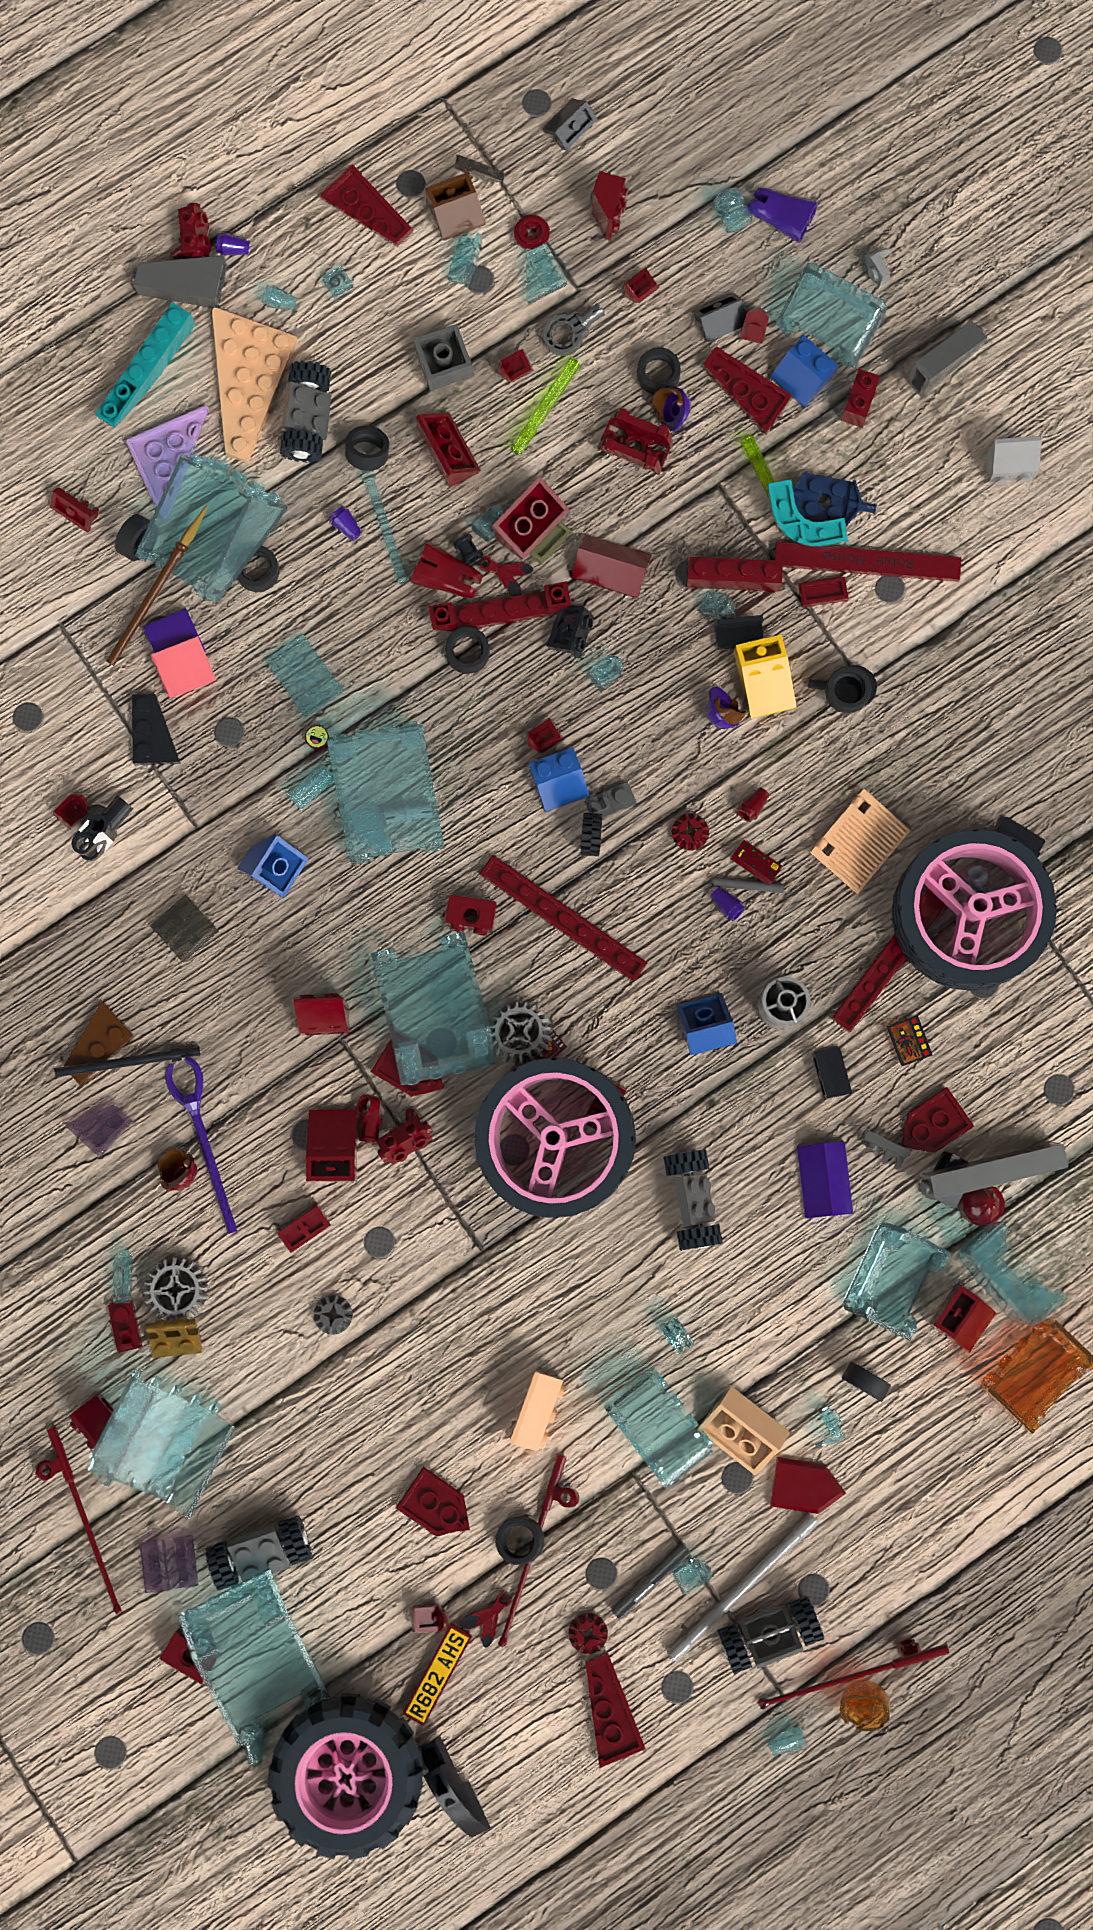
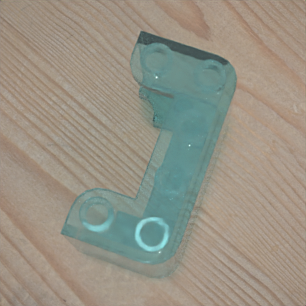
M1003 1221L991 1222L962 1246L959 1258L1012 1322L1024 1325H1037L1068 1298L1060 1289L1049 1291L1041 1284H1032L1026 1288L1000 1257L1009 1249L1005 1240L1010 1232L1009 1228Z
M649 1371L605 1406V1410L660 1482L668 1489L713 1453L711 1447L714 1444L704 1431L699 1434L695 1429L699 1424L690 1413L685 1416L680 1409L683 1404L675 1393L671 1396L665 1390L668 1384L658 1372L653 1374Z

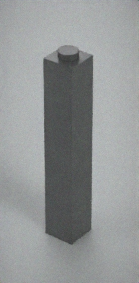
M1051 1142L921 1174L922 1181L920 1182L921 1191L925 1198L938 1200L1068 1168L1064 1144Z

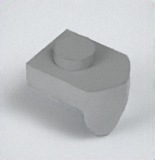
M892 248L877 249L865 255L868 274L873 281L877 282L879 287L888 282L891 272L882 259L892 252Z

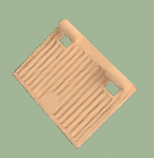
M863 789L851 801L825 835L814 845L810 853L858 894L911 830L869 792ZM865 801L870 807L863 814L858 808ZM830 844L834 849L827 856L822 850Z

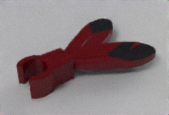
M483 556V560L488 561L490 565L488 567L479 565V569L495 575L497 573L499 580L511 595H522L521 587L513 576H527L533 572V567L526 563L500 566V564L492 561L490 557Z
M504 1590L498 1593L497 1599L491 1607L467 1615L460 1623V1627L463 1629H471L484 1623L481 1640L485 1648H488L494 1640L498 1614L504 1607L509 1606L512 1597H509V1601L505 1603L500 1600V1596L504 1595Z

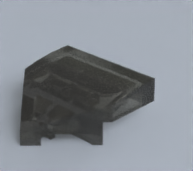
M456 155L455 170L462 173L468 172L469 176L489 183L504 181V172L473 159Z

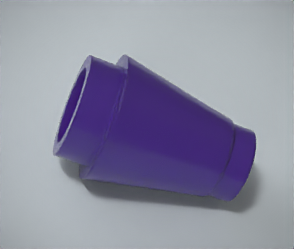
M225 232L224 234H218L216 253H222V256L248 255L250 241Z
M343 506L339 507L329 517L332 521L331 525L352 541H355L363 533L349 509H345Z
M721 887L714 890L710 896L726 919L729 918L731 921H735L745 910L741 900Z

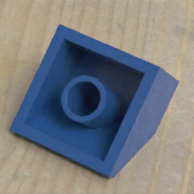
M803 335L787 352L770 376V379L783 390L793 395L792 398L805 408L835 376L838 364Z
M573 747L529 763V771L545 813L589 797L582 768Z
M722 993L676 1004L690 1055L737 1043L734 1022Z

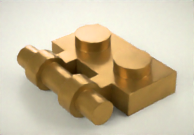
M186 1317L178 1318V1321L165 1322L163 1319L156 1320V1323L146 1324L147 1334L150 1333L149 1342L153 1358L202 1353V1343L196 1319L187 1320Z

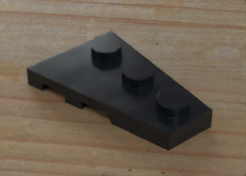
M156 694L132 695L134 765L181 764Z

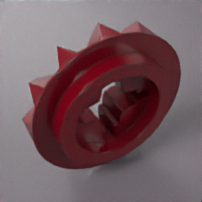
M526 215L515 224V240L517 245L522 246L524 250L532 249L535 251L537 248H543L545 243L549 241L550 228L542 217ZM528 230L532 232L536 230V238L533 236L527 237Z
M685 813L678 817L672 826V838L676 845L684 850H697L704 846L708 840L709 826L705 819L696 813ZM688 823L692 829H700L694 833V841H692L689 834H681L687 830Z
M584 1613L577 1616L571 1622L568 1632L569 1640L572 1647L580 1653L591 1655L600 1651L607 1642L608 1629L601 1617L593 1613ZM591 1624H593L592 1633L596 1637H598V1639L595 1637H590L588 1641L584 1643V1634H582L579 1630L587 1631Z

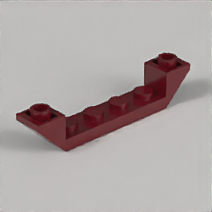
M567 581L544 585V591L457 607H452L451 602L428 607L432 629L453 632L461 627L468 626L478 629L549 616L570 606L571 600Z

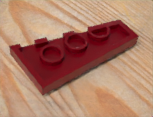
M715 346L703 363V369L767 435L793 395L717 346Z
M608 1652L585 1661L599 1768L646 1749Z

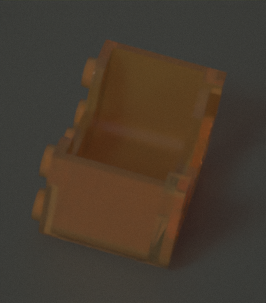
M1055 1319L1037 1320L1030 1328L1032 1332L1028 1337L1025 1338L1023 1336L1014 1345L1016 1348L1010 1356L1006 1354L997 1364L999 1368L994 1373L989 1372L981 1380L983 1384L981 1390L1025 1432L1031 1434L1041 1426L1038 1423V1417L1044 1418L1046 1416L1045 1412L1076 1379H1081L1083 1376L1081 1373L1087 1369L1093 1370V1355Z

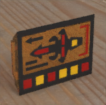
M918 1015L886 1026L901 1067L933 1056Z

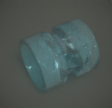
M736 187L721 192L713 200L718 215L722 216L721 222L727 233L743 229L750 224L753 218L748 206L743 204L745 200L740 189Z

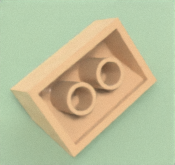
M535 1369L509 1443L534 1451H538L539 1446H545L549 1433L545 1432L548 1422L553 1424L557 1410L553 1408L556 1399H562L566 1386L562 1385L563 1379Z
M732 1386L722 1395L697 1428L699 1432L754 1475L780 1451L790 1433Z

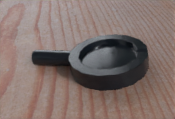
M851 665L865 672L871 682L872 690L870 698L863 706L865 708L876 695L877 682L872 672L867 668ZM843 677L835 684V695L840 701L853 703L860 698L862 687L855 678ZM808 680V688L825 690L827 680Z

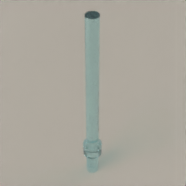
M362 470L360 474L363 482L367 484L399 584H404L408 580L375 482L374 470Z

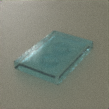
M304 634L265 660L305 718L344 692Z

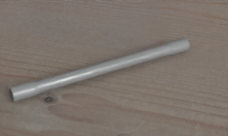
M810 1513L686 1635L682 1636L666 1651L676 1663L800 1540L804 1539L819 1525Z

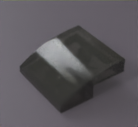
M186 894L150 925L183 963L219 932Z

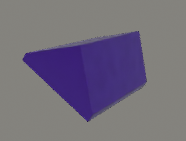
M845 1142L797 1146L805 1219L853 1214Z

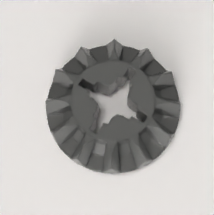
M336 1295L321 1299L314 1310L315 1324L321 1331L330 1335L345 1331L351 1324L353 1317L352 1308L348 1301ZM334 1304H336V1313L342 1315L343 1318H335L331 1326L330 1317L324 1315L323 1312H330Z

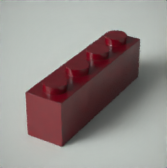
M689 556L686 588L779 592L782 585L783 561Z

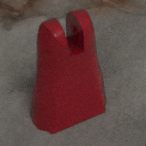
M428 541L413 572L411 583L465 598H474L477 590L463 582L468 580L475 584H481L483 575L475 568L463 563Z

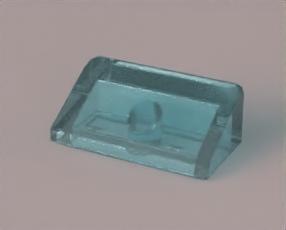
M122 1250L114 1256L113 1303H130L133 1256L128 1250Z

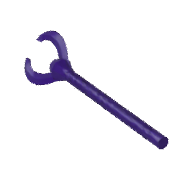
M186 1057L184 1060L191 1065L195 1074L194 1093L183 1096L176 1088L172 1079L174 1064H169L166 1068V1085L174 1099L191 1115L228 1234L237 1231L236 1224L200 1114L203 1074L198 1063L193 1058Z

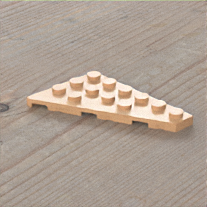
M213 307L212 315L225 453L228 457L248 464L298 339L297 336Z

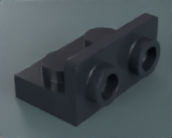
M570 605L559 610L546 646L550 650L571 653L575 658H580L582 651L586 647L589 630L593 627L594 615L587 608Z

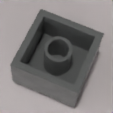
M457 324L413 339L414 349L430 391L473 377L472 363Z

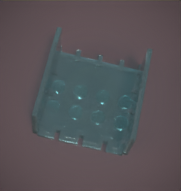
M136 1368L90 1456L92 1463L88 1471L107 1487L110 1486L112 1480H115L125 1485L130 1483V1487L147 1494L151 1491L152 1496L165 1501L168 1500L167 1503L183 1517L190 1519L235 1427L217 1414L220 1403L213 1402L210 1409L199 1405L202 1400L201 1395L195 1394L192 1401L179 1396L182 1391L181 1386L175 1385L172 1391L168 1392L159 1388L161 1383L160 1377L155 1376L151 1383L145 1382L140 1379L143 1370Z

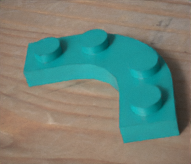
M791 479L767 484L773 518L787 537L807 546H824L848 541L845 518L812 522L805 519L798 512Z

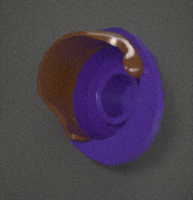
M675 386L661 388L653 396L652 405L658 413V420L661 424L666 425L669 428V432L679 430L691 413V401L683 389Z
M715 686L709 690L706 713L707 719L719 729L737 727L747 712L739 711L738 701H732L721 688Z

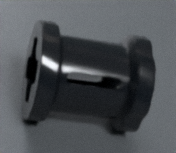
M470 533L463 535L453 544L456 549H459L464 557L463 562L467 565L474 563L483 555L482 551L478 550L473 543V537Z

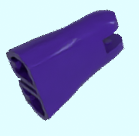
M757 187L754 193L757 200H750L747 210L756 218L772 225L789 238L801 243L807 227L810 226L816 214L819 202L780 193L764 187Z

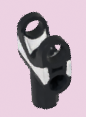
M117 795L101 814L92 815L82 825L72 839L71 845L73 850L86 861L97 860L115 841L117 837L116 829L132 812L133 808ZM80 838H84L78 849L76 846L77 841ZM96 848V853L93 856H85Z

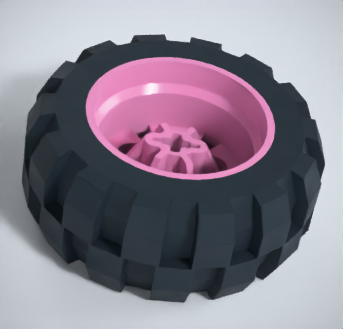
M341 1693L340 1697L331 1699L324 1697L309 1704L308 1708L299 1715L296 1714L284 1729L273 1750V1757L268 1771V1788L271 1789L273 1798L271 1805L277 1820L283 1821L289 1829L287 1835L301 1847L307 1844L317 1850L316 1855L333 1860L336 1855H346L349 1860L368 1857L370 1851L377 1848L384 1849L399 1837V1833L406 1825H409L418 1807L423 1786L424 1768L421 1747L417 1746L413 1737L414 1731L404 1717L399 1718L391 1711V1706L376 1698L374 1701L360 1698V1694ZM334 1739L337 1750L330 1747L327 1741ZM350 1740L354 1743L355 1748L347 1751L342 1747V1742ZM360 1740L368 1744L362 1751L358 1750ZM323 1753L330 1754L333 1762L330 1764L323 1763L320 1755ZM372 1753L376 1756V1761L374 1763H367L363 1755ZM355 1764L358 1766L360 1772H357ZM385 1768L386 1776L378 1775L372 1772V1770ZM308 1769L323 1771L321 1775L308 1777L307 1774ZM343 1771L346 1774H352L350 1781H348V1779L344 1778L343 1780L341 1779ZM324 1779L331 1781L333 1787L325 1790L321 1787L320 1781ZM372 1779L375 1781L376 1787L374 1789H367L363 1781ZM345 1792L352 1794L355 1800L350 1803L345 1802L342 1799V1794ZM332 1795L334 1798H337L333 1811L324 1806ZM361 1795L371 1805V1807L364 1811L359 1799Z

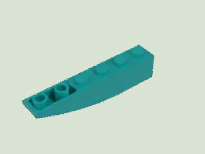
M173 302L170 304L95 413L97 418L115 428L131 412L157 381L196 324L191 313Z

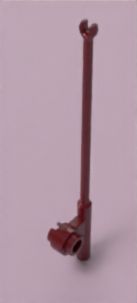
M55 1426L48 1429L47 1433L57 1458L51 1461L44 1460L39 1462L35 1467V1475L39 1480L46 1481L62 1471L65 1482L68 1483L112 1601L115 1614L122 1613L121 1606L114 1593L77 1491L73 1471ZM43 1466H47L49 1468V1473L47 1475H44L41 1472Z
M557 1454L543 1498L542 1511L538 1520L541 1528H543L547 1512L550 1511L553 1500L559 1502L565 1508H573L579 1502L577 1490L558 1486L567 1459L564 1455ZM568 1494L570 1495V1500H569V1502H568V1500H567ZM533 1537V1539H532V1543H531V1546H530L529 1551H530V1550L532 1549V1547H533L534 1537ZM531 1562L524 1565L502 1637L498 1642L500 1647H506L507 1637Z
M907 1639L901 1642L902 1647L900 1651L902 1657L893 1659L892 1662L774 1698H761L758 1700V1703H765L760 1706V1709L764 1710L774 1703L892 1668H903L950 1654L947 1643L921 1651L919 1643L915 1642V1639Z

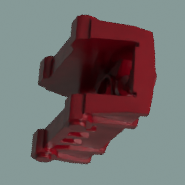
M620 408L619 411H616L610 417L597 450L610 453V456L614 457L615 455L643 467L644 470L649 469L660 475L673 445L669 428L666 425L656 426L629 415L628 410ZM614 426L623 430L626 437H616L614 431L610 430V427ZM631 442H638L641 445V450L637 451L628 447ZM658 444L667 448L666 452L657 451L655 453L651 451L652 447L649 446Z

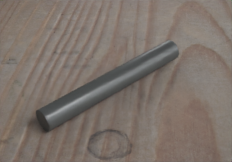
M713 877L712 886L784 892V884L782 883L767 885L761 881Z

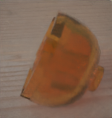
M864 1680L853 1682L845 1689L842 1695L840 1716L848 1725L849 1721L855 1724L858 1730H880L884 1727V1723L890 1719L889 1697L885 1690L877 1683Z

